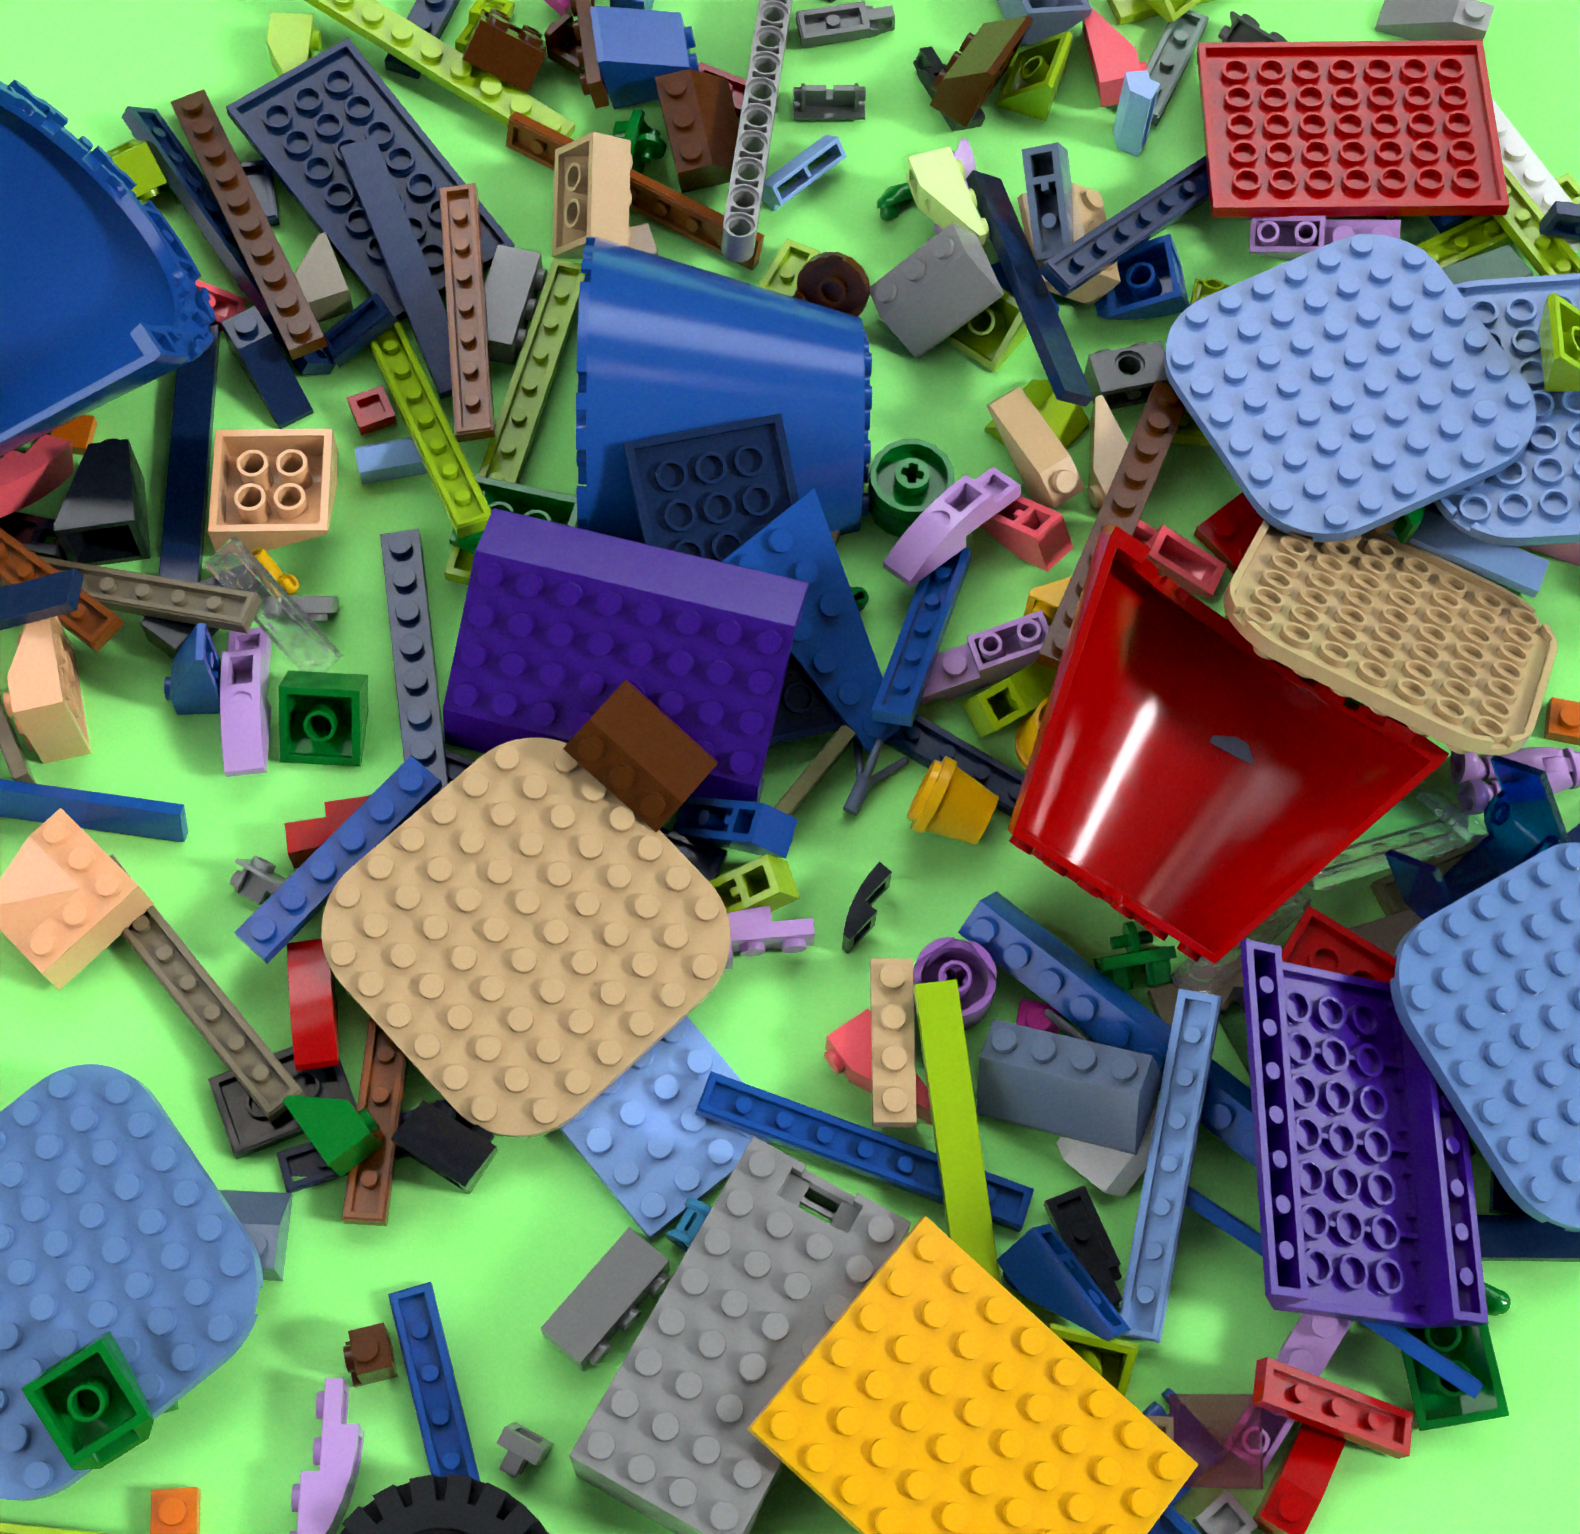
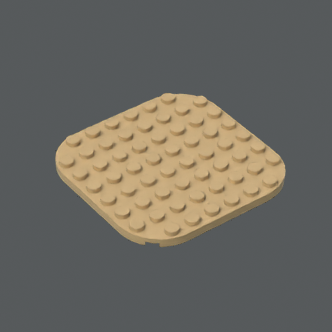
M1263 520L1234 573L1223 598L1226 616L1235 629L1253 645V650L1258 656L1267 660L1274 659L1291 668L1297 675L1307 679L1312 678L1330 687L1339 696L1351 697L1367 705L1378 715L1394 718L1406 724L1410 730L1419 735H1428L1441 741L1455 753L1467 754L1472 752L1483 755H1506L1518 751L1525 745L1536 726L1558 647L1549 624L1540 625V620L1534 615L1536 610L1500 585L1413 544L1405 543L1401 545L1397 537L1387 533L1379 535L1373 529L1354 538L1342 541L1316 542L1312 541L1313 537L1292 531L1288 535Z
M549 738L516 739L496 746L479 757L341 877L327 900L321 924L322 946L329 967L344 989L464 1120L471 1125L477 1124L491 1134L500 1137H537L555 1131L569 1123L712 993L725 971L730 952L731 931L728 914L721 897L711 883L660 830L657 832L652 830L632 810L563 750L567 743Z

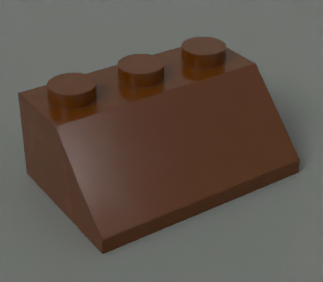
M1029 16L983 23L975 35L969 32L959 52L955 51L945 68L946 71L942 69L935 79L931 89L936 91L930 106L962 126L967 127L1007 71L1033 19Z
M692 69L655 77L658 98L681 193L729 183L739 123L728 79Z
M627 679L563 748L655 832L666 823L718 764L716 759Z

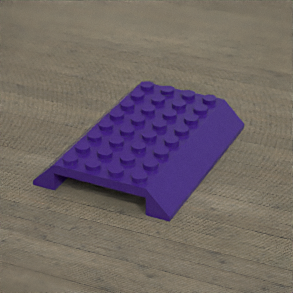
M493 508L475 550L443 706L445 744L486 753L503 743L522 738H549L568 743L627 679L718 761V764L690 796L760 802L765 780L762 779L795 630L797 624L801 622L809 582Z
M1249 939L1240 941L1265 1296L1274 1310L1416 1329L1488 1324L1468 1131L1404 1030L1393 1004L1390 983L1283 962L1281 946Z

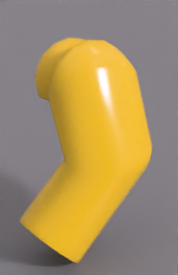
M263 547L254 549L248 555V561L257 566L260 576L274 596H291L298 591L299 582L297 578L289 573L284 574Z

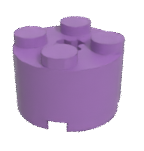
M955 937L940 938L931 942L920 952L913 969V986L920 983L957 979V983L960 985L958 990L964 1031L979 1024L991 1007L997 983L996 966L990 954L980 944L971 940L969 942L958 940ZM914 997V1011L916 1012V1004Z

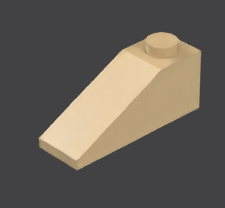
M1021 387L1012 389L986 405L1032 501L1045 507L1056 508L1086 489L1070 454Z
M1103 395L1095 397L1090 417L1089 481L1087 496L1091 506L1094 509L1098 508L1099 511L1128 446V442Z

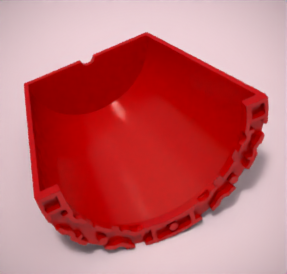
M1106 524L1096 544L1008 826V831L1012 834L1009 842L1028 855L1032 853L1047 867L1063 877H1068L1077 883L1076 885L1097 899L1101 898L1128 919H1134L1144 926L1143 928L1161 940L1165 941L1168 935L1172 936L1180 942L1176 949L1194 961L1198 962L1201 956L1216 964L1444 763L1449 753L1423 735H1419L1408 727L1374 713L1363 704L1359 706L1351 702L1349 707L1344 706L1349 697L1337 695L1330 687L1312 678L1307 679L1297 675L1291 668L1274 659L1267 660L1258 656L1253 650V645L1235 629L1230 621L1178 586L1168 576H1160L1158 574L1160 569L1146 558L1151 550L1149 547L1117 525ZM1212 736L1237 737L1246 742L1249 746L1254 765L1210 743Z

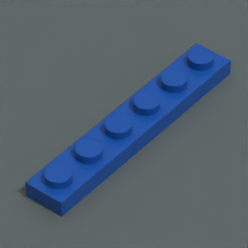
M964 548L918 582L871 709L873 721L912 727L971 562V548Z
M410 756L234 932L237 938L268 964L326 905L330 893L341 877L426 804L443 787L441 780L414 757Z

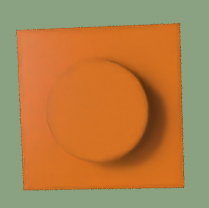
M1551 697L1547 703L1544 739L1580 746V702Z
M198 1487L151 1490L150 1534H200L201 1489Z

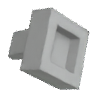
M513 1422L504 1427L497 1441L498 1445L508 1450L500 1470L516 1478L518 1474L522 1475L529 1462L536 1466L546 1460L554 1443L519 1423Z

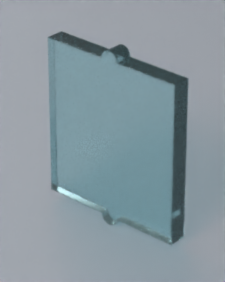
M1421 792L1417 796L1421 803L1468 842L1486 840L1491 835L1489 831L1467 815L1464 810L1442 792Z

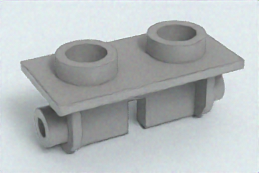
M253 856L252 860H235V863L244 868L242 872L237 870L232 875L230 884L234 886L236 893L262 905L268 892L273 894L291 875L284 878L274 872L276 865L261 857Z

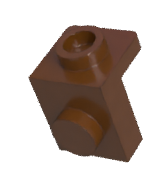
M566 12L557 21L551 23L545 31L547 55L549 59L580 77L581 73H585V68H580L576 47L582 45L581 42L577 43L574 34L573 16Z

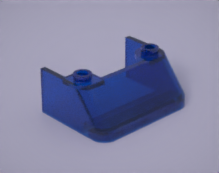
M1494 755L1490 759L1501 791L1489 801L1484 810V823L1488 835L1443 876L1438 867L1389 849L1385 856L1404 903L1424 920L1542 851L1558 844L1570 843L1546 771L1499 755Z

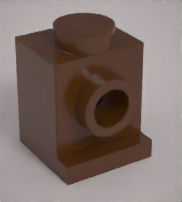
M384 1322L348 1331L350 1341L345 1342L346 1346H343L346 1367L348 1373H351L354 1387L398 1377L390 1332Z

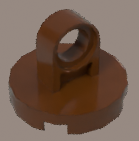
M823 252L811 257L802 267L797 277L796 298L858 317L863 312L870 296L869 279L863 267L852 257L839 252Z

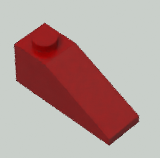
M1304 1423L1300 1424L1253 1516L1254 1521L1259 1525L1257 1529L1265 1534H1305L1323 1498L1346 1439Z

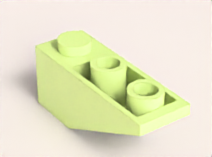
M951 147L909 156L906 181L917 208L942 229H945L953 222L976 234L984 249L985 241L989 240L990 237L989 227L986 219L980 218L978 215L976 195L972 188H967L963 164L960 159H955Z

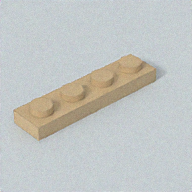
M871 958L872 1127H916L913 959Z

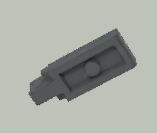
M865 1L797 11L796 24L802 48L866 39L893 31L895 29V15L892 5L873 8V6H866Z

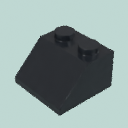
M423 1100L394 1133L391 1141L397 1149L470 1195L498 1152L497 1146L491 1143L495 1136L477 1124H472L470 1128L465 1127L455 1120L459 1113L440 1100H436L434 1105Z

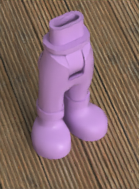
M1528 747L1506 755L1482 756L1481 759L1478 758L1477 753L1458 754L1451 751L1450 770L1452 782L1454 785L1461 784L1457 793L1459 805L1467 815H1477L1486 811L1489 803L1491 805H1501L1505 802L1546 797L1566 789L1579 788L1580 751L1575 752L1573 748ZM1515 775L1519 777L1508 780L1490 781L1488 784H1486L1483 781L1495 779L1496 777Z

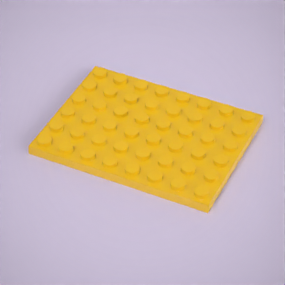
M926 1216L917 1222L747 1428L755 1438L860 1534H1148L1199 1465Z

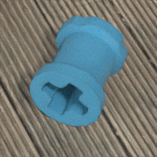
M694 1198L686 1200L685 1206L687 1209L675 1230H669L666 1235L670 1242L686 1252L712 1209L707 1204Z

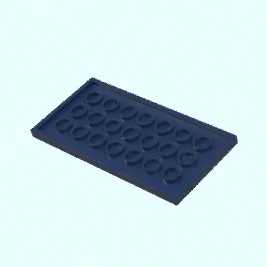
M349 38L344 39L226 106L230 119L320 233L326 232L332 249L368 295L371 296L378 292L395 317L402 321L407 316L345 167L339 148L340 146L374 136L440 297L446 294L439 188L464 185L466 183ZM479 201L483 267L486 270L491 267L497 245L515 248V244Z
M781 413L630 441L623 444L642 541L645 544L722 561L799 500ZM791 656L788 661L770 745L838 731L841 726H844V723Z

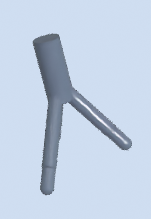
M854 738L853 749L857 779L843 810L857 816L870 787L907 765L909 759L903 757L871 776L882 749L883 741L881 739L876 740L864 769L862 746Z

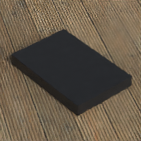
M293 1047L274 1053L275 1057L300 1086L306 1096L348 1100L357 1109L340 1058L338 1066L296 1071ZM230 1071L208 1079L236 1159L305 1133L289 1110L270 1122Z

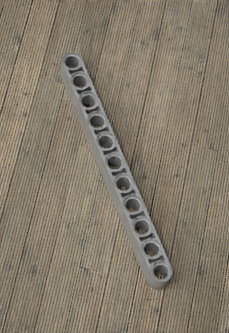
M759 0L722 230L721 252L726 259L733 262L749 260L755 250L793 0Z

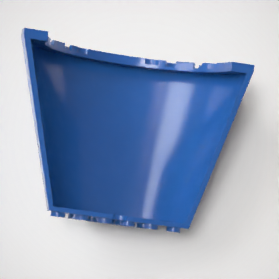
M15 79L9 85L0 81V456L195 360L212 344L214 335L209 332V325L216 320L214 309L208 302L211 298L207 288L203 287L199 291L195 284V281L201 276L200 272L179 237L151 200L142 205L135 197L136 194L131 191L137 184L126 172L116 166L112 158L99 145L91 151L93 144L88 138L81 136L78 139L64 127L69 120L66 116L44 99L35 96L26 86Z
M586 237L581 264V273H585V282H580L576 368L578 373V393H576V449L578 450L576 462L578 467V484L586 486H577L578 528L643 543L623 450L625 442L781 413L799 499L815 488L830 533L840 530V536L860 531L861 516H869V493H863V483H868L871 441L868 440V430H870V410L872 409V386H870L872 353H869L867 331H863L862 319L606 239Z

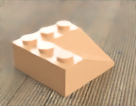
M333 429L215 430L208 534L216 555L250 554L258 547H263L266 551L328 534L337 488L339 456Z
M57 616L24 624L17 640L18 648L7 675L9 692L3 693L4 705L8 716L14 717L17 731L20 735H25L29 751H36L43 764L92 754L75 651Z
M61 808L28 836L0 878V931L59 991L116 940L123 932L122 930L126 927L129 928L136 918L143 915L150 906L154 905L141 887Z

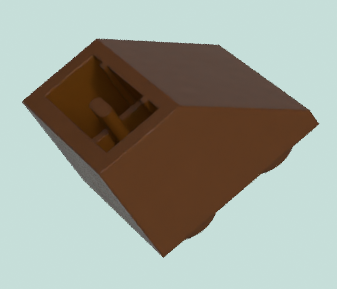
M491 8L490 12L481 9L464 49L462 59L528 93L546 56V42L541 39L543 34L528 25H523L521 29L509 23L510 17L495 8Z

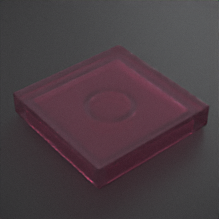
M1169 1394V1417H1174L1173 1441L1199 1464L1182 1488L1263 1489L1262 1408L1252 1404L1253 1394Z

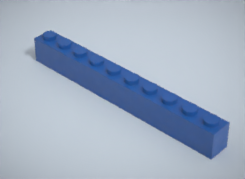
M996 891L978 902L958 931L960 935L968 941L971 940L980 944L990 954L993 961L1097 1043L1151 1055L1163 1075L1172 1027ZM1212 1059L1200 1124L1256 1167L1251 1089Z

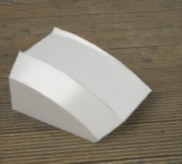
M1156 1098L1137 1155L1061 1136L1056 1144L1063 1160L1102 1192L1124 1198L1146 1171L1158 1098Z

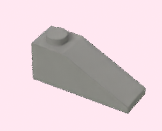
M1384 0L1375 30L1410 41L1483 40L1495 6L1477 0Z

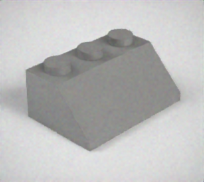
M953 222L870 286V295L880 318L910 353L918 359L1004 295L978 236Z

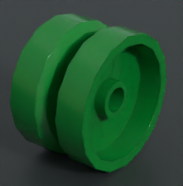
M901 439L887 444L878 452L870 467L868 485L869 513L874 523L886 533L901 538L919 515L954 484V467L947 454L936 445L920 439Z

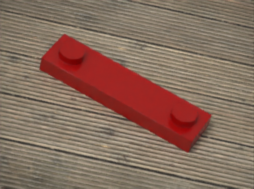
M1266 1357L1257 1360L1252 1398L1253 1405L1397 1459L1410 1456L1413 1412L1272 1358Z

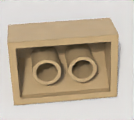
M593 131L555 150L552 257L583 258L586 237H599L628 246L631 238L629 227V207L632 202L630 171L633 165L631 140Z
M1072 183L1074 243L1107 221L1101 193ZM1023 193L1017 199L1025 237L1035 258L1027 193ZM1046 260L1036 262L1038 267L1040 268ZM1117 262L1065 297L1090 306L1094 305L1121 282ZM1042 275L1048 291L1061 295Z

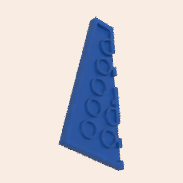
M813 488L721 562L809 582L801 622L796 626L790 656L844 725H847L856 732L854 738L865 752L871 753L876 740L886 741L901 727L897 724L872 720L871 709L883 677L815 488Z

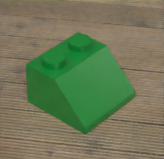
M288 670L278 686L280 762L360 767L368 719V675Z

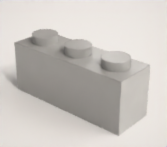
M497 245L485 282L490 361L515 366L528 332L526 330L528 322L532 321L538 303L536 299L538 291H542L548 274L547 269H543L541 253Z
M629 1227L541 1327L543 1337L582 1371L590 1363L597 1366L611 1350L612 1345L609 1341L617 1331L621 1329L623 1332H626L639 1318L641 1311L638 1307L649 1295L652 1298L657 1297L670 1281V1277L667 1275L670 1271L669 1260Z

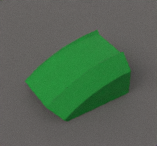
M110 1331L98 1336L50 1366L21 1388L70 1468L74 1471L101 1469L149 1439L154 1423L151 1410L129 1363Z

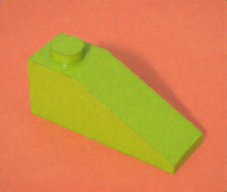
M769 854L709 881L721 897L727 913L763 906H770L772 912L800 899L788 862Z

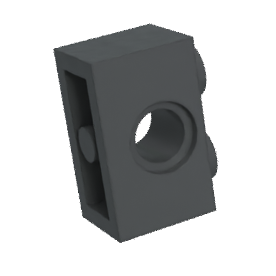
M1161 341L1152 343L1139 342L1130 347L1116 350L1102 349L1088 355L1084 376L1094 397L1092 399L1093 404L1095 397L1103 395L1110 410L1143 404L1147 402L1156 380L1170 385L1165 371V352Z

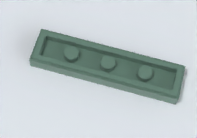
M1189 10L1176 21L1168 22L1147 63L1150 79L1160 83L1151 125L1157 127L1207 27L1209 17Z

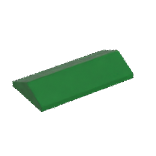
M1488 1324L1421 1329L1401 1327L1473 1375L1483 1385L1476 1398L1473 1399L1401 1350L1419 1431L1510 1416Z

